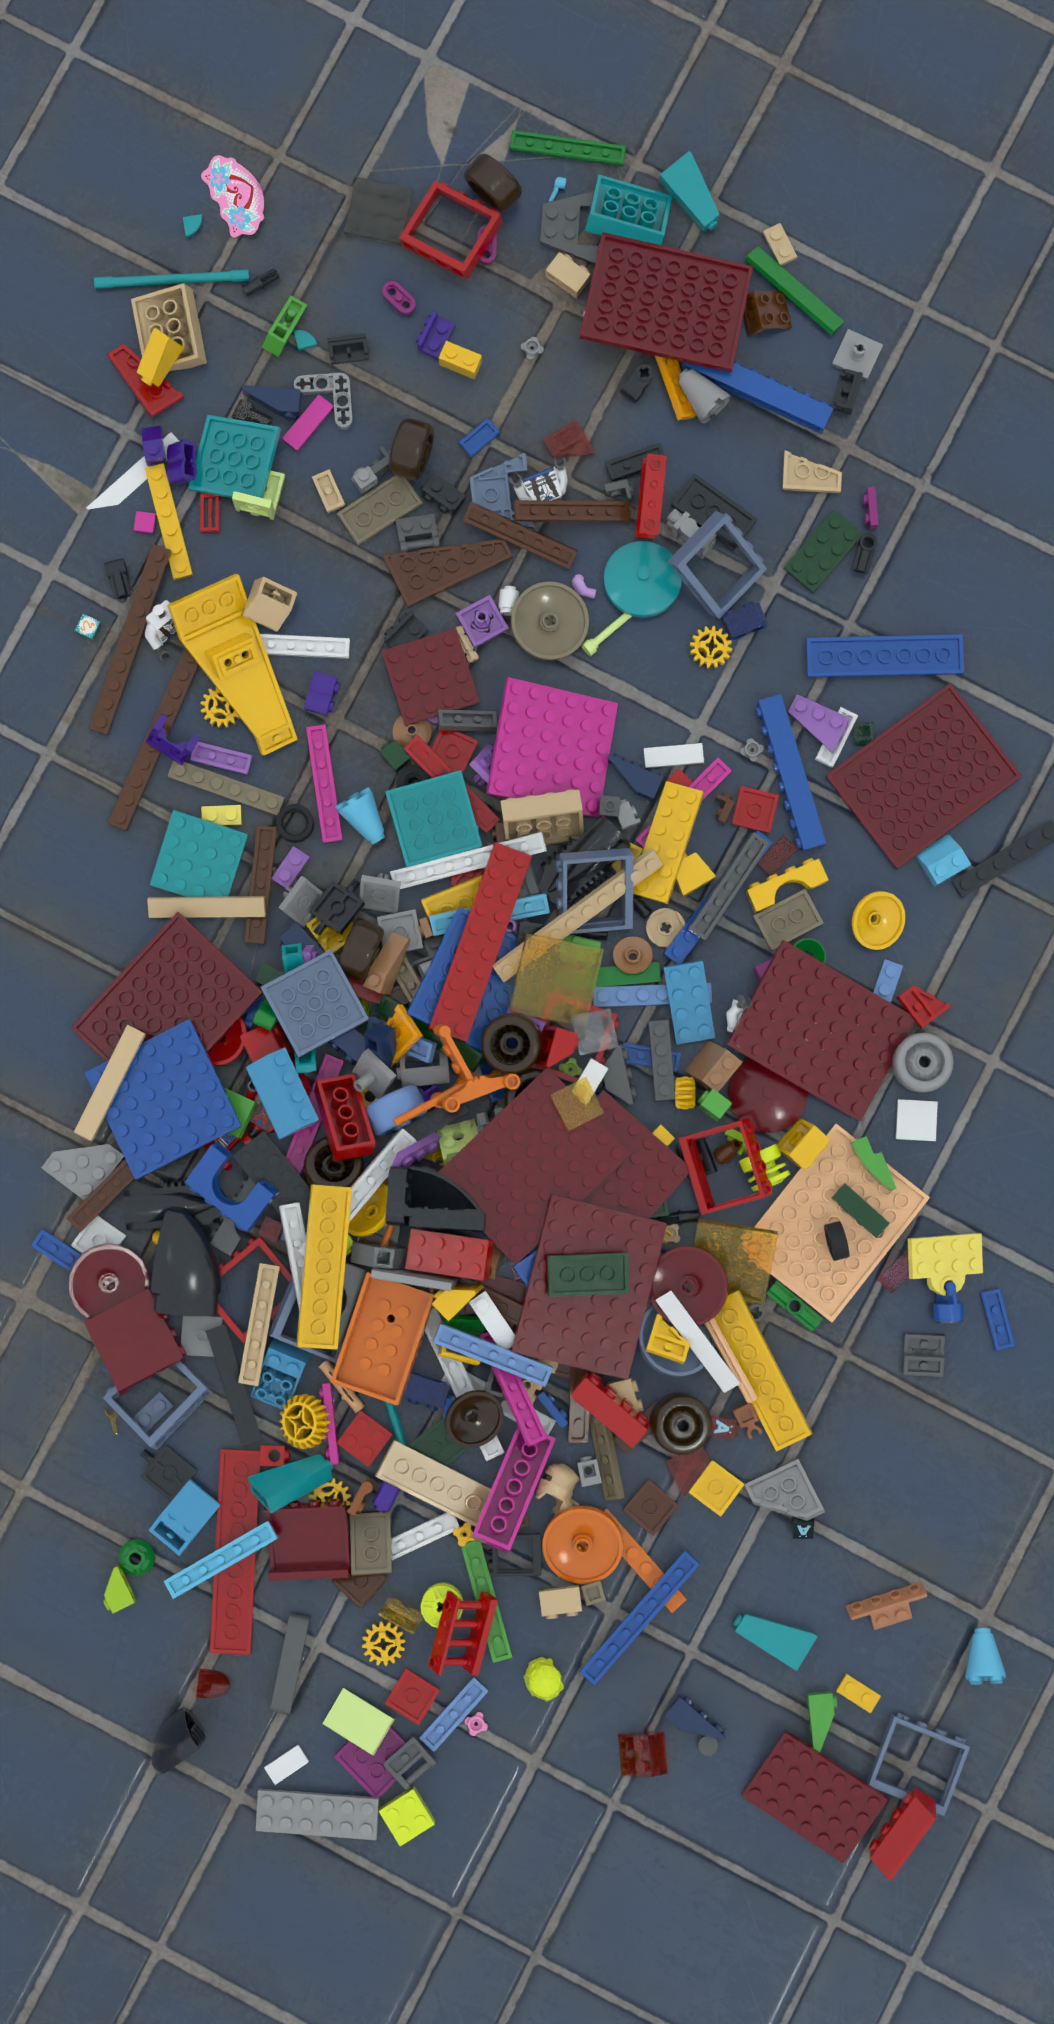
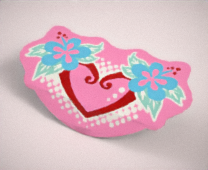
M220 155L213 157L209 167L202 172L201 178L209 186L211 198L219 204L220 215L228 223L230 235L235 238L241 234H254L259 227V223L264 219V196L260 184L234 158H225Z

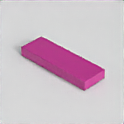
M318 395L284 435L282 440L298 452L331 413L334 406Z

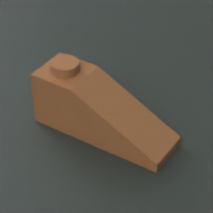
M392 932L371 965L363 986L378 993L390 995L411 939Z

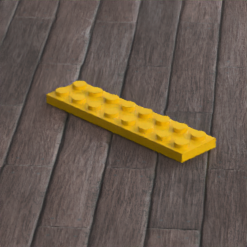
M311 1184L297 1347L338 1349L352 1197L351 1187Z
M737 1290L729 1294L722 1310L714 1319L757 1395V1400L752 1402V1405L775 1450L779 1451L813 1433L740 1291Z

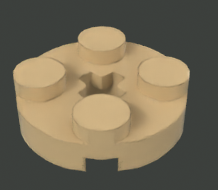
M661 908L650 915L646 924V934L649 940L657 947L667 948L684 926L685 921L678 912L669 908ZM662 923L670 924L669 933L660 930Z

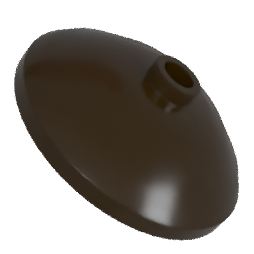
M483 1390L466 1392L457 1397L447 1410L445 1416L447 1434L453 1442L462 1447L475 1448L485 1445L501 1429L504 1418L503 1408L498 1399L489 1392Z

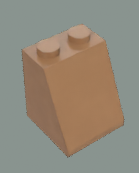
M708 1041L684 1072L693 1077L698 1084L709 1092L712 1089L719 1092L742 1064V1061L727 1049Z

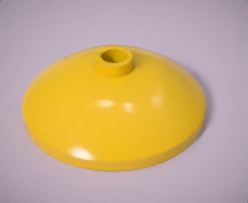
M876 891L866 895L857 904L852 916V931L856 940L864 947L872 950H881L892 945L901 935L905 925V910L901 901L895 895L885 891Z
M382 1183L351 1219L348 1229L350 1234L356 1237H367L379 1231L386 1224L387 1185Z

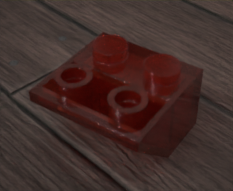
M646 1731L618 1734L621 1775L655 1777L668 1773L664 1732Z

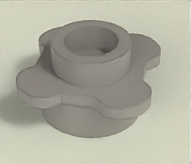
M531 337L521 344V350L525 351L527 358L530 360L544 351L543 346H540L536 337Z
M750 738L747 740L746 746L741 748L740 752L743 756L749 757L750 761L755 762L758 759L757 756L764 751V747Z

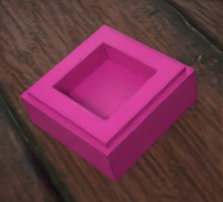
M136 511L134 532L154 534L156 514Z

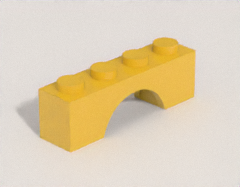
M813 858L802 862L803 866L799 868L792 866L784 870L785 874L778 876L774 874L766 878L767 882L760 884L758 881L749 885L746 895L754 913H759L773 906L777 889L786 883H799L808 890L827 883L829 879L820 860L814 861Z

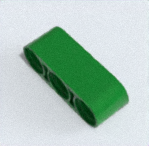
M265 999L256 1012L253 1023L272 1031L278 1019L269 1002Z

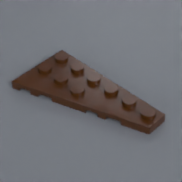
M498 539L475 544H461L460 546H444L390 555L382 554V557L409 608L513 558V555L506 541Z

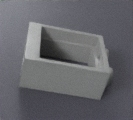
M435 1049L433 1060L440 1059V1066L406 1069L405 1062L422 1060L405 1053L396 1062V1065L400 1066L396 1068L397 1080L401 1079L402 1087L450 1083L448 1057Z

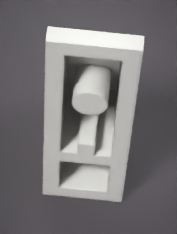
M484 1291L472 1299L469 1304L496 1344L509 1349L513 1345L515 1334L488 1293Z

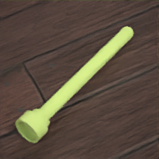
M625 613L622 614L594 639L585 640L581 647L589 656H592L597 652L598 645L632 616Z

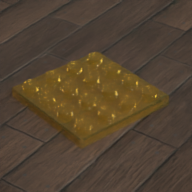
M526 933L509 1011L586 1026L604 949Z
M698 1219L693 1246L707 1250L721 1262L728 1278V1295L739 1290L745 1302L764 1305L778 1231Z

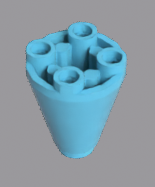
M369 787L348 797L349 800L335 806L338 812L371 844H375L385 837L377 805Z
M974 1629L975 1634L972 1636L965 1679L969 1680L971 1685L983 1684L982 1681H990L991 1684H1002L1003 1679L1006 1678V1672L991 1629Z

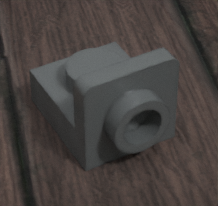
M383 446L379 448L383 459L375 460L371 464L372 467H370L377 478L390 470L389 459L391 451L389 449L385 450Z
M627 479L604 484L605 497H618L624 492L626 501L631 502V496H634L632 484L628 485Z
M601 795L599 819L603 814L606 817H618L620 797Z

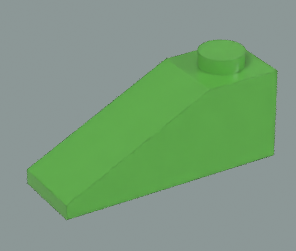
M290 295L269 330L261 348L279 357L304 313L307 304Z
M831 1691L806 1693L811 1744L819 1752H821L834 1717V1708H837V1698L833 1696Z

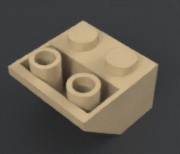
M265 577L254 580L242 616L277 632L291 612L297 592Z

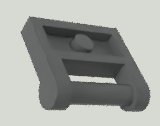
M434 514L396 519L401 553L416 548L440 547ZM432 536V538L430 539H423L410 542L405 541V539Z
M415 1736L411 1737L383 1763L406 1791L430 1767L433 1768L438 1764ZM423 1757L426 1761L405 1779L402 1774Z

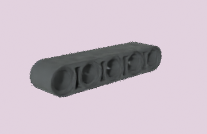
M290 1613L270 1711L287 1715L291 1713L310 1616Z

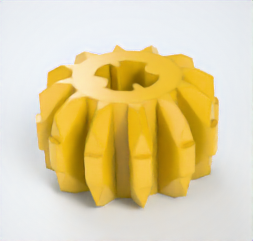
M682 1076L676 1078L675 1106L677 1109L688 1110L695 1107V1080L693 1077Z

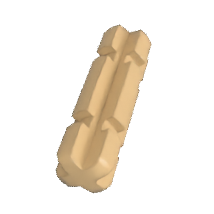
M462 626L456 627L467 661L469 663L475 662L479 656L476 651H473L474 647L468 636L465 635L464 628Z

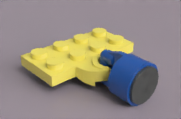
M982 1233L908 1238L909 1279L927 1278L929 1289L936 1293V1302L933 1303V1320L936 1323H960L964 1320L963 1302L957 1301L956 1293L961 1290L965 1282V1275L983 1273Z

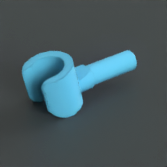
M556 178L554 189L548 202L554 201L559 188L565 189L566 178Z

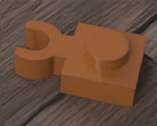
M746 1402L732 1409L741 1429L747 1426L746 1434L749 1439H753L751 1435L753 1429L758 1430L760 1435L762 1434L760 1426L754 1423L759 1418L751 1403Z

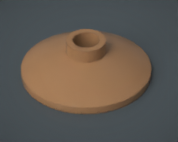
M400 716L394 723L393 738L403 749L417 735L427 744L431 739L432 730L428 720L405 726L402 716ZM411 727L416 729L413 734L408 732V729Z
M626 937L617 943L613 951L615 965L621 971L628 974L643 972L652 962L653 953L650 945L639 937ZM636 956V959L630 960L629 957Z

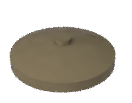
M541 582L527 588L518 597L511 612V630L516 642L526 653L541 660L553 661L571 655L583 643L589 628V615L582 598L572 588L558 582Z

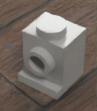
M369 466L357 469L354 472V476H352L353 478H351L362 495L378 485V479Z
M627 799L621 800L619 816L616 817L621 831L640 825V818L635 819L638 815L634 805L630 806Z
M592 1456L580 1458V1462H577L581 1487L602 1483L597 1459H592ZM586 1467H591V1474L585 1473Z

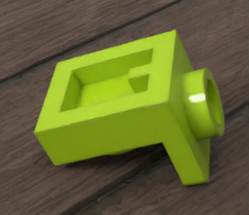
M734 1129L725 1131L724 1135L727 1136V1141L730 1142L733 1139H737L741 1142L742 1148L737 1152V1155L746 1154L747 1149L742 1133Z

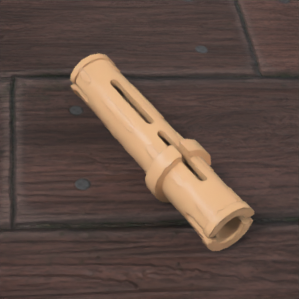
M326 1360L319 1366V1369L331 1381L335 1367L329 1360ZM332 1383L342 1395L341 1399L349 1404L355 1414L365 1407V1404L354 1393V1390Z

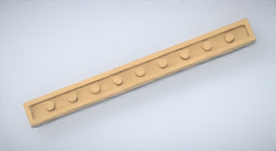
M652 848L633 862V873L630 876L633 881V887L663 866ZM624 869L620 870L567 909V911L495 962L492 967L500 979L506 982L624 895L626 890Z

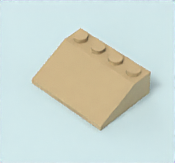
M182 283L131 299L142 357L151 333L156 328L184 347L170 371L189 369L207 363L193 289Z
M566 790L559 793L549 792L544 795H528L523 798H508L501 801L505 841L542 832L545 844L551 845L564 843L565 841L571 842L568 839L570 836L576 841L584 833L583 809L579 790Z

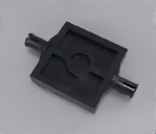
M353 879L347 888L338 885L334 881L330 884L309 911L312 916L320 921V924L313 931L315 934L321 936L326 928H331L342 935L365 905L364 901L354 894V891L360 885L359 881Z
M168 1445L155 1456L146 1449L140 1454L149 1462L141 1478L170 1502L198 1471Z

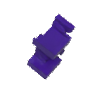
M161 714L145 742L180 765H183L200 738L193 735L188 744L184 741L180 744L169 742L166 738V729L163 728L168 717Z

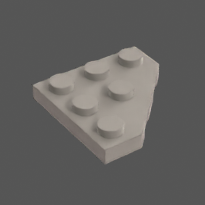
M105 1144L53 1152L41 1168L85 1200L119 1166L125 1157L112 1145Z
M799 1459L744 1484L754 1505L805 1521L825 1512Z

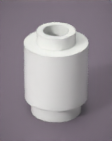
M504 586V589L500 590L498 609L501 615L511 616L513 606L519 597V591L516 590V587Z

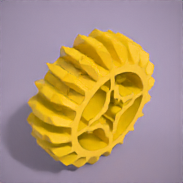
M302 1394L287 1400L288 1404L282 1406L284 1411H281L279 1414L283 1418L279 1422L282 1423L283 1427L280 1430H284L283 1437L288 1438L287 1443L293 1444V1447L307 1449L322 1443V1439L327 1437L325 1432L330 1430L327 1427L330 1421L327 1420L326 1416L330 1413H325L324 1410L327 1406L321 1405L322 1400L316 1399V1396ZM301 1406H303V1407H302V1410H300V1411H299V1414H297V1411L299 1410V1408H300ZM310 1429H313L311 1434L307 1437V1433L310 1432Z

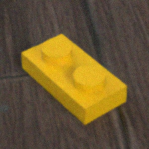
M847 1673L835 1690L869 1713L872 1712L881 1695Z

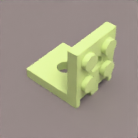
M270 471L264 498L234 491L232 501L236 511L240 512L242 510L250 512L254 516L259 517V515L269 517L270 520H274L285 474Z
M475 1119L446 1125L437 1131L441 1136L439 1143L444 1164L446 1165L478 1134Z

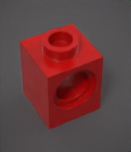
M260 1445V1466H283L286 1462H289L290 1452L286 1450V1445ZM272 1450L279 1451L280 1459L278 1461H273L270 1458Z

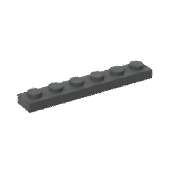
M755 832L750 834L687 930L703 941L707 939L770 844Z

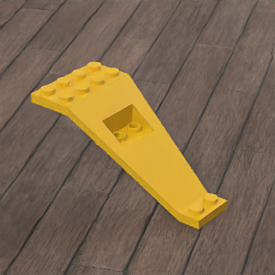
M234 574L176 600L167 606L179 640L255 736L260 754L264 756L298 739L256 622L242 616L248 599L240 576ZM229 659L228 664L225 665V660Z

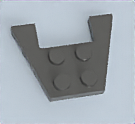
M594 191L544 203L540 244L595 265L598 246L578 244L580 209H590Z

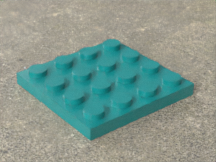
M207 415L195 460L197 468L196 479L189 482L188 489L194 492L232 498L234 491L264 498L281 433L280 427Z
M462 770L385 791L406 867L483 847Z
M173 810L150 885L185 897L230 896L249 834Z

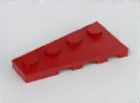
M125 344L107 353V357L151 418L184 399V395L172 388L171 384L166 380H163L159 387L153 383L149 386L141 380L143 376L137 373L141 358Z

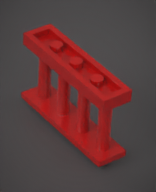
M647 454V458L642 459L635 537L655 539V535H659L667 459L665 455Z
M447 1591L428 1667L437 1675H442L444 1666H462L471 1675H479L498 1602L489 1592L481 1591L478 1601H461L454 1593ZM458 1609H476L474 1619L456 1620ZM471 1628L470 1636L468 1639H451L453 1629ZM466 1647L464 1657H446L448 1648Z

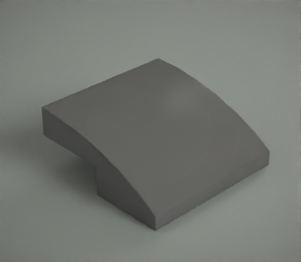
M904 1332L903 1375L943 1377L945 1335Z

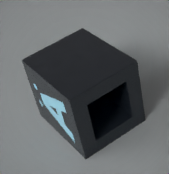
M792 1516L793 1539H813L814 1518L805 1521Z

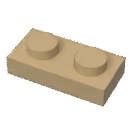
M781 223L763 231L762 234L776 262L780 266L797 259V255Z
M330 469L312 476V480L327 513L345 506Z

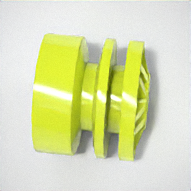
M777 1144L760 1151L761 1158L766 1164L767 1178L772 1186L782 1182L790 1175L789 1170L781 1174L779 1172V1169L786 1166V1163H775V1160L782 1156ZM749 1156L738 1161L744 1173L753 1171ZM753 1175L747 1180L748 1183L756 1180L755 1176ZM757 1185L751 1187L753 1192L759 1190Z
M446 1582L436 1583L430 1586L423 1595L421 1613L425 1621L433 1627L438 1628L443 1610L437 1609L439 1606L438 1602L443 1604L447 1591H451L463 1601L459 1589L452 1584ZM458 1609L456 1620L460 1619L463 1609Z

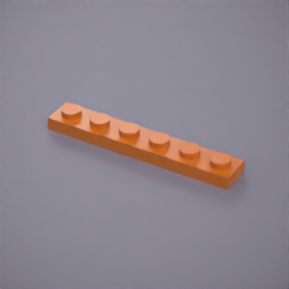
M606 1508L604 1512L613 1518L622 1534V1557L651 1589L664 1573ZM677 1590L665 1606L673 1613L687 1599Z

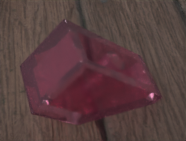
M903 1251L877 1278L890 1293L909 1278L908 1251Z

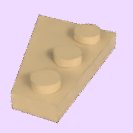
M786 450L784 451L782 490L841 493L842 472L821 464L818 465L804 457L800 458Z

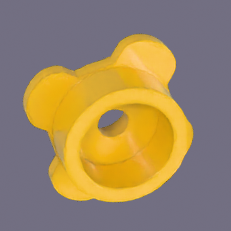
M464 1523L462 1527L453 1530V1535L457 1537L459 1546L463 1547L466 1543L475 1541V1539L471 1538L473 1534L471 1524Z

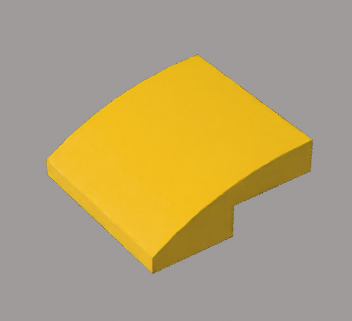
M317 918L309 921L306 924L325 952L331 949L335 956L342 951L353 922L349 924L342 935L331 928H326L321 936H318L313 931L320 924V921Z

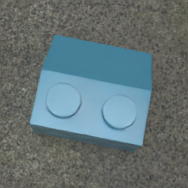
M949 834L933 842L916 855L917 860L934 887L971 865L962 848Z

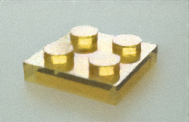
M586 1077L550 1095L567 1131L604 1113Z
M389 1597L378 1614L412 1634L415 1633L424 1618L416 1609H408L398 1599H390Z

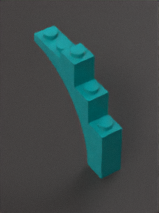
M301 943L282 946L285 974L304 964ZM316 1049L298 1058L295 1052L297 1073L317 1071Z

